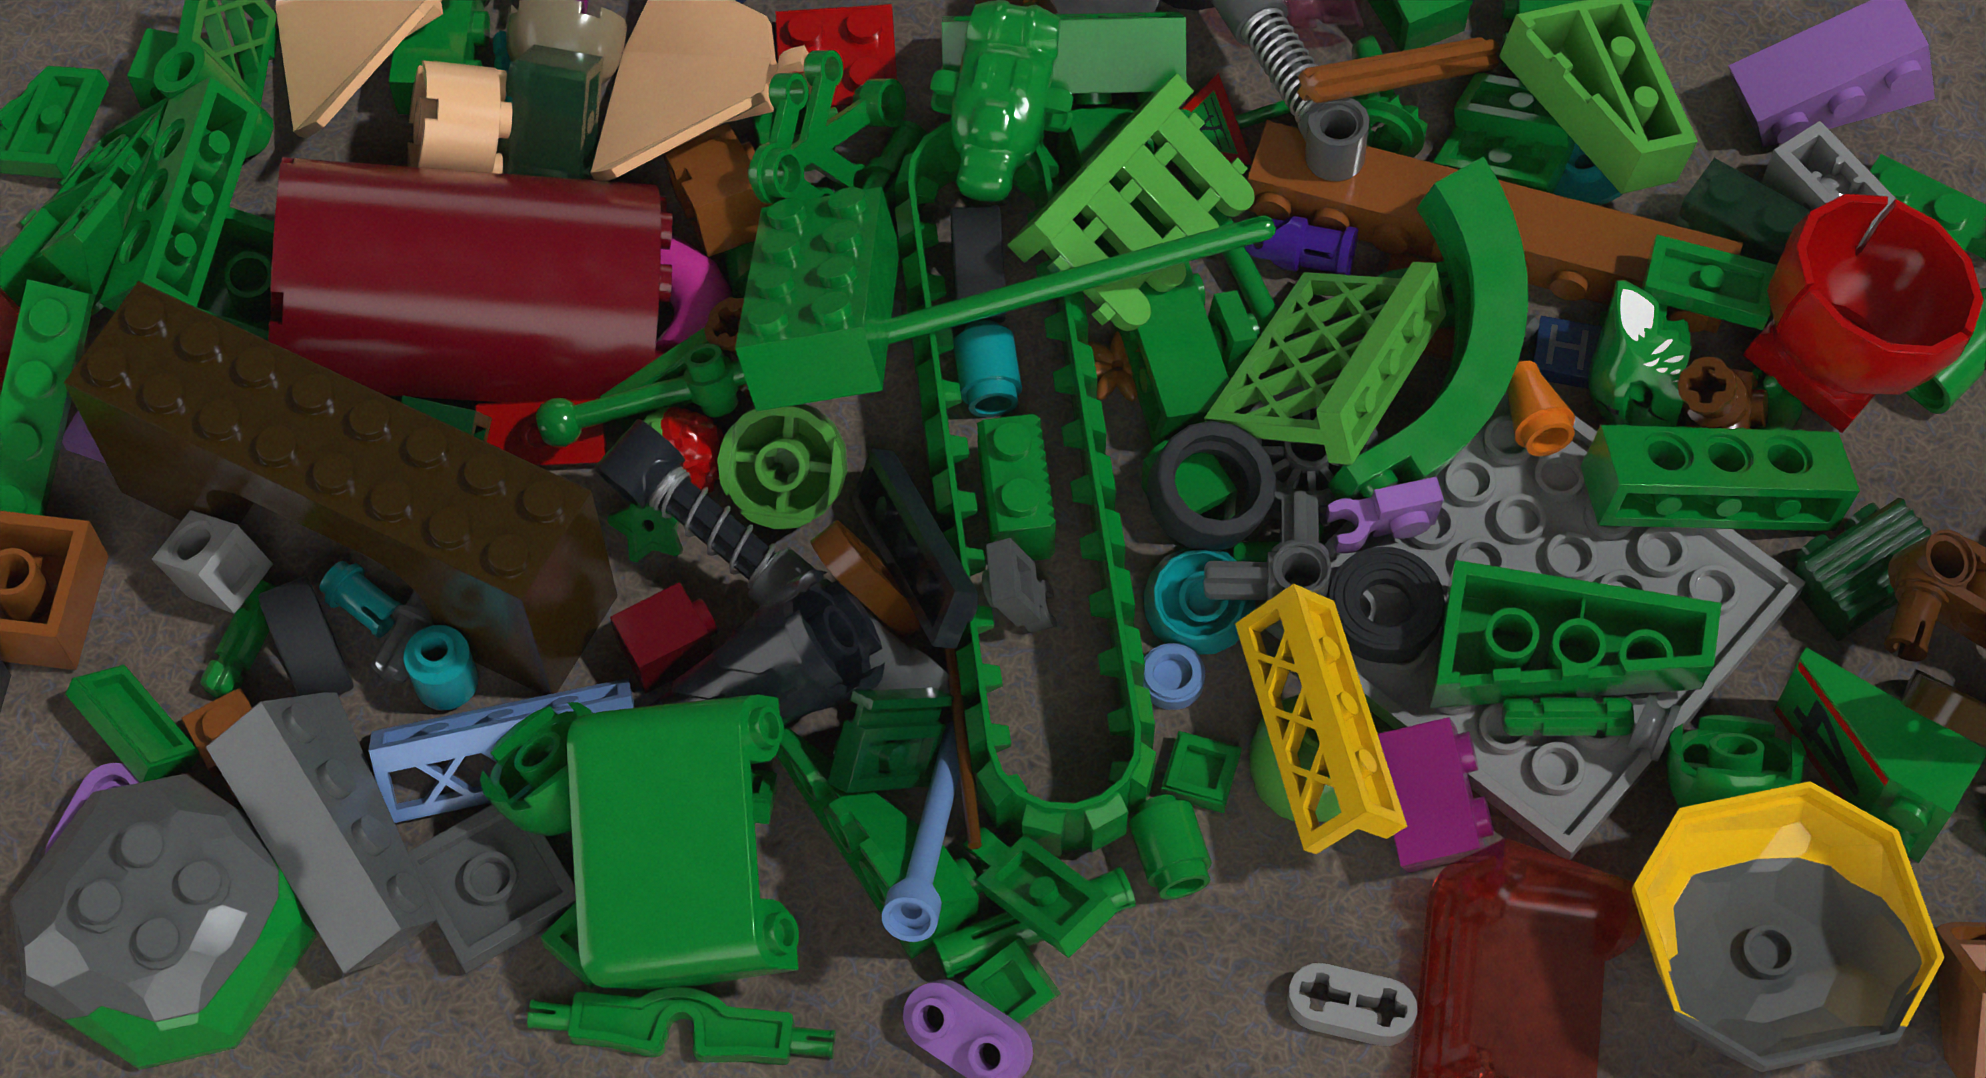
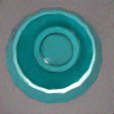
M1184 547L1164 557L1150 573L1143 593L1145 617L1154 634L1165 644L1177 643L1185 645L1194 650L1198 655L1216 654L1235 645L1239 640L1235 623L1255 610V600H1221L1205 597L1203 589L1205 564L1209 561L1236 560L1227 552L1221 550L1209 551Z

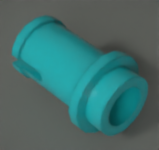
M345 561L336 563L325 574L320 583L319 589L325 594V603L331 608L340 606L371 630L374 636L377 638L383 637L395 623L390 615L393 614L397 606L403 604L395 601L364 576V567L360 564L354 563L349 565Z

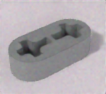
M1312 963L1302 967L1294 974L1287 994L1289 1012L1300 1026L1313 1031L1378 1046H1392L1402 1042L1410 1035L1417 1017V1001L1413 992L1404 983L1391 978L1325 963ZM1314 983H1323L1327 985L1328 997L1348 1002V1005L1330 1001L1325 1003L1323 1011H1314L1309 1008L1310 998L1299 994V992H1311ZM1381 998H1389L1394 1001V1011L1404 1015V1018L1394 1017L1390 1027H1383L1377 1024V1013L1355 1006L1358 1004L1374 1008L1378 1007Z

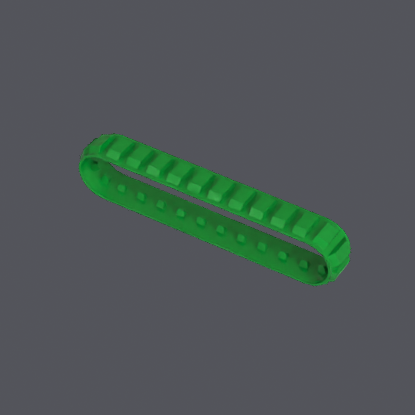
M950 121L943 123L932 132L922 136V140L915 152L904 156L895 182L896 235L900 247L899 258L901 269H903L907 313L932 307V301L946 296L944 276L927 273L924 250L939 243L936 224L921 222L919 214L926 203L935 202L939 189L949 182L956 181L961 159L952 143ZM1041 140L1031 159L1018 167L1013 175V185H1016L1021 193L1024 192L1029 196L1037 210L1027 214L1028 222L1062 188L1059 186V166ZM1049 256L1048 261L1036 265L1037 277L1051 274L1047 267L1053 260ZM1082 292L1055 298L1057 313L1044 318L1046 338L1062 341L1066 366L1052 372L1055 391L1070 394L1074 421L1061 426L1064 446L1079 449L1083 477L1070 482L1072 501L1088 504L1093 532L1079 538L1080 551L1083 559L1097 561L1102 587L1101 591L1088 596L1091 616L1107 619L1111 649L1098 654L1100 675L1116 677L1121 708L1107 714L1110 735L1126 737L1130 760L1112 763L1108 782L1113 785L1103 794L1099 795L1096 793L1077 803L1049 802L1027 793L1028 789L1018 773L1008 776L1003 771L997 752L1011 747L1009 726L994 724L990 720L987 693L1003 687L1000 666L982 663L978 634L994 628L992 607L977 605L976 614L973 620L966 624L957 646L958 651H956L960 689L964 697V714L972 770L977 773V798L996 829L1010 828L1020 838L1025 834L1048 852L1061 857L1063 850L1074 851L1083 847L1093 853L1126 835L1128 814L1138 812V806L1148 800L1156 762V751L1153 750L1155 721L1149 688L1143 687L1145 661L1140 631L1134 628L1135 601L1130 571L1124 569L1126 547L1120 513L1115 512L1116 487L1111 457L1106 455L1107 433L1102 403L1100 400H1097V373L1092 346L1088 345V320ZM943 329L911 338L915 374H917L922 425L925 428L926 454L930 482L933 486V505L936 523L970 578V576L986 570L984 551L966 547L962 520L977 514L978 510L975 493L960 491L957 488L954 464L970 456L967 438L950 435L946 409L961 403L962 399L959 383L942 380L939 355L954 349L952 330Z

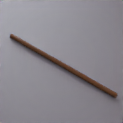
M944 647L947 674L950 675L948 680L950 695L954 696L951 708L968 847L970 849H978L982 846L971 754L965 723L964 697L961 694L956 661V651H958V648Z

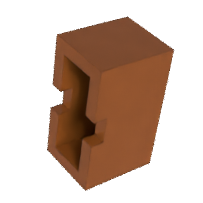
M729 123L715 127L663 154L675 198L687 219L696 218V221L691 223L694 233L707 257L755 241L761 208L771 206L762 203L756 197L748 179L749 164L755 153L752 144L749 141L741 144Z

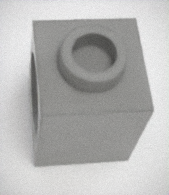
M192 510L189 511L152 558L153 562L186 596L234 614L273 565L237 524Z

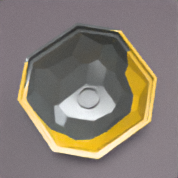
M1811 781L1679 808L1631 889L1668 1006L1677 1028L1699 1043L1760 1072L1896 1044L1906 1030L1945 958L1899 831Z

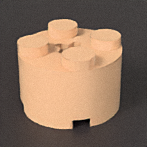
M423 60L422 66L419 65L416 71L410 105L409 123H413L414 143L408 142V167L502 173L503 157L501 153H496L498 138L508 139L512 126V103L505 102L507 90L506 70Z

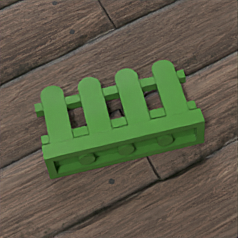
M1177 73L1146 98L1007 245L1024 263L1043 249L1053 260L1047 269L1051 273L1109 258L1094 243L1100 235L1119 254H1124L1218 228V223L1208 213L1213 206L1224 215L1230 217L1238 216L1252 206L1254 191L1250 183L1242 176L1248 168L1239 158L1230 163L1199 130L1205 122L1195 112L1187 117L1179 109L1181 104L1194 90ZM1149 138L1159 146V149L1154 154L1144 145ZM1170 160L1202 192L1197 200L1165 167ZM1114 175L1125 184L1119 191L1109 183ZM1136 197L1167 228L1168 231L1162 238L1130 205ZM1079 212L1089 221L1083 229L1073 221ZM1182 263L1084 290L1083 292L1097 306L1091 315L1101 325L1110 320L1123 331L1137 329L1146 323L1151 315L1150 303L1139 290V287L1146 281L1158 292H1169L1184 281L1186 267Z

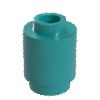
M982 320L973 322L966 326L964 331L958 334L953 341L961 399L968 404L969 411L975 416H1001L1017 407V396L1022 391L1014 334L1010 329L1000 326L994 321Z
M444 625L429 626L418 631L408 641L404 650V664L416 695L422 703L436 710H452L464 705L472 698L478 687L479 675L467 640L458 630Z

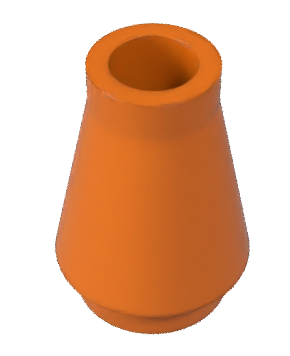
M1518 362L1507 388L1515 441L1521 447L1526 448L1528 453L1533 456H1548L1557 453L1569 445L1574 438L1575 430L1573 426L1575 415L1544 378L1535 362Z

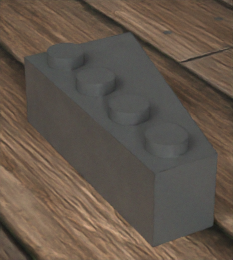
M324 692L261 701L206 746L344 974L382 963L437 920L337 692Z

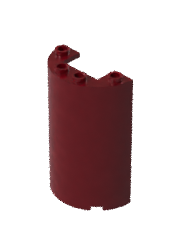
M282 157V163H280L275 210L270 290L271 321H269L268 341L384 395L487 402L542 401L552 398H601V395L665 354V351L655 350L659 302H670L672 265L661 264V249L670 250L672 213L666 212V197H661L658 186L651 184Z

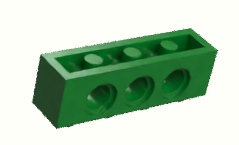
M211 76L168 101L100 304L116 312L136 283L140 281L197 308L261 108Z
M1626 424L1600 425L1580 466L1598 526L1836 531L1860 492L1839 432L1692 428L1687 426H1630Z

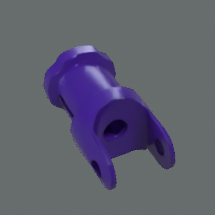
M1292 216L1285 220L1272 218L1276 227L1273 237L1258 242L1263 244L1261 248L1255 247L1254 244L1244 246L1250 255L1271 260L1273 264L1284 270L1296 272L1301 266L1335 274L1350 275L1357 249L1358 228L1348 226L1345 231L1309 225L1307 218Z

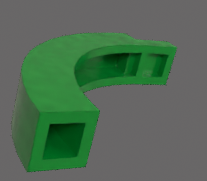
M1484 156L1435 182L1416 208L1433 235L1443 256L1453 292L1455 334L1453 351L1444 381L1431 406L1421 417L1396 435L1359 455L1353 465L1344 464L1327 485L1337 500L1344 498L1354 499L1360 495L1364 499L1371 498L1375 489L1436 477L1476 436L1492 416L1507 391L1519 361L1526 332L1528 276L1523 244L1513 211L1501 184Z

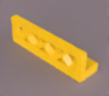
M1293 583L1236 622L1235 625L1303 850L1318 854L1357 829L1388 839L1406 828L1407 823L1335 602ZM1281 619L1284 634L1276 656L1272 657L1266 653L1261 632ZM1290 671L1298 674L1302 685L1293 713L1284 711L1280 698ZM1307 727L1316 730L1320 743L1310 771L1301 767L1298 757V751ZM1328 785L1334 788L1341 813L1320 826L1315 811L1324 786Z

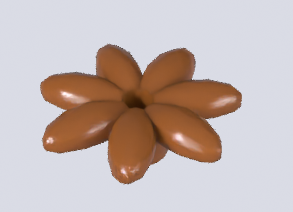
M1118 331L1115 332L1110 350L1100 343L1088 342V345L1092 346L1094 360L1096 361L1097 379H1100L1097 384V400L1107 398L1117 386L1121 394L1128 401H1135L1137 389L1132 378V369L1128 362L1120 333ZM1115 367H1121L1122 369L1119 370V371H1116V370H1114L1113 368H1115Z

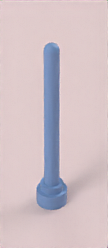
M950 721L945 727L906 878L889 889L882 911V923L885 929L892 936L903 941L918 942L929 938L937 928L941 912V898L933 886V881L960 775L953 721Z

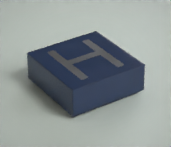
M1541 316L1532 361L1537 364L1541 374L1548 382L1589 389L1588 375L1590 364L1602 326Z

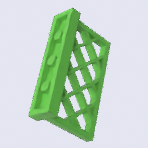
M1412 262L1402 279L1304 272L1205 416V422L1216 421L1232 424L1258 439L1321 444L1325 446L1328 463L1353 465L1446 316L1436 263ZM1313 295L1335 296L1313 306L1308 305ZM1377 300H1388L1385 304L1367 311L1363 307ZM1349 311L1353 315L1327 327L1322 323ZM1310 327L1313 331L1285 343L1283 341L1286 336ZM1367 332L1360 341L1345 347L1339 344L1341 341ZM1327 348L1330 352L1302 364L1298 360V358ZM1286 364L1289 368L1262 380L1258 378L1261 373ZM1343 369L1337 378L1319 385L1314 381L1317 378ZM1302 385L1305 389L1277 402L1273 398L1274 395ZM1259 401L1264 405V407L1246 414L1235 413V411ZM1318 406L1316 410L1317 416L1314 420L1290 418Z

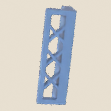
M629 678L372 731L369 754L375 780L394 823L491 803L483 794L482 786L472 787L453 775L465 756L482 753L497 762L490 754L496 743L515 724L535 711L548 706L556 714L574 711L567 702H578L589 708L593 713L635 708ZM450 760L445 769H442L441 767L434 764L436 762ZM417 767L437 779L425 798L397 804L390 772ZM445 785L455 790V792L440 794Z

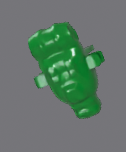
M1006 0L975 4L966 32V49L962 54L960 72L938 70L933 74L930 88L934 91L931 107L937 112L951 114L950 131L952 143L961 159L956 184L961 194L966 197L989 202L1005 200L1008 193L1012 190L1013 175L1016 169L1031 159L1040 140L1043 143L1044 130L1066 132L1071 126L1073 114L1070 112L1073 104L1072 94L1067 90L1050 87L1054 76V65L1058 58L1057 45L1061 18L1038 5L1018 6L1010 4Z

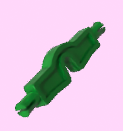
M688 987L663 988L650 992L641 998L576 992L572 1004L532 999L529 1004L531 1012H528L527 1018L529 1029L540 1028L568 1031L569 1038L574 1044L608 1047L648 1057L661 1056L665 1052V1043L669 1039L671 1025L679 1019H687L694 1023V1045L692 1048L696 1060L705 1063L756 1062L787 1065L790 1061L791 1053L833 1059L836 1040V1029L825 1030L795 1027L793 1015L789 1012L729 1007L710 993Z

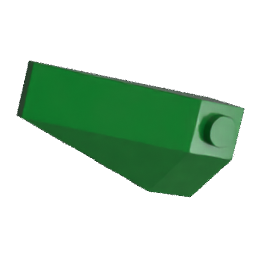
M783 725L784 735L776 754L777 759L882 915L889 889L906 878L919 825L874 791L846 793L828 784L833 760L787 725ZM942 845L933 881V886L942 902L937 928L929 938L922 941L908 942L898 939L910 959L933 947V938L958 931L979 919L978 894L983 892L976 880L978 877L966 859L961 857L954 861L944 845Z

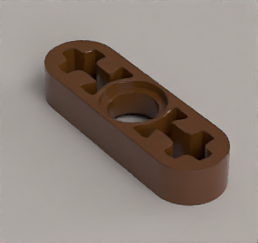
M836 520L810 540L814 551L831 574L901 638L906 639L922 627L888 566L840 521Z

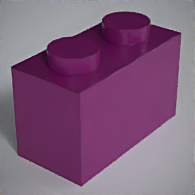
M1450 717L1378 734L1407 823L1406 828L1394 834L1401 867L1407 872H1413L1487 855L1483 838L1494 836V830L1485 796L1473 799L1468 773L1478 771L1479 768L1470 732L1458 734L1456 725Z

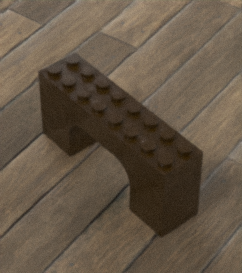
M140 281L136 283L64 381L72 400L122 493L180 521L192 510L237 524L238 526L252 505L256 503L380 563L411 586L427 605L434 625L452 627L465 637L474 662L542 695H549L559 691L618 596L591 490Z

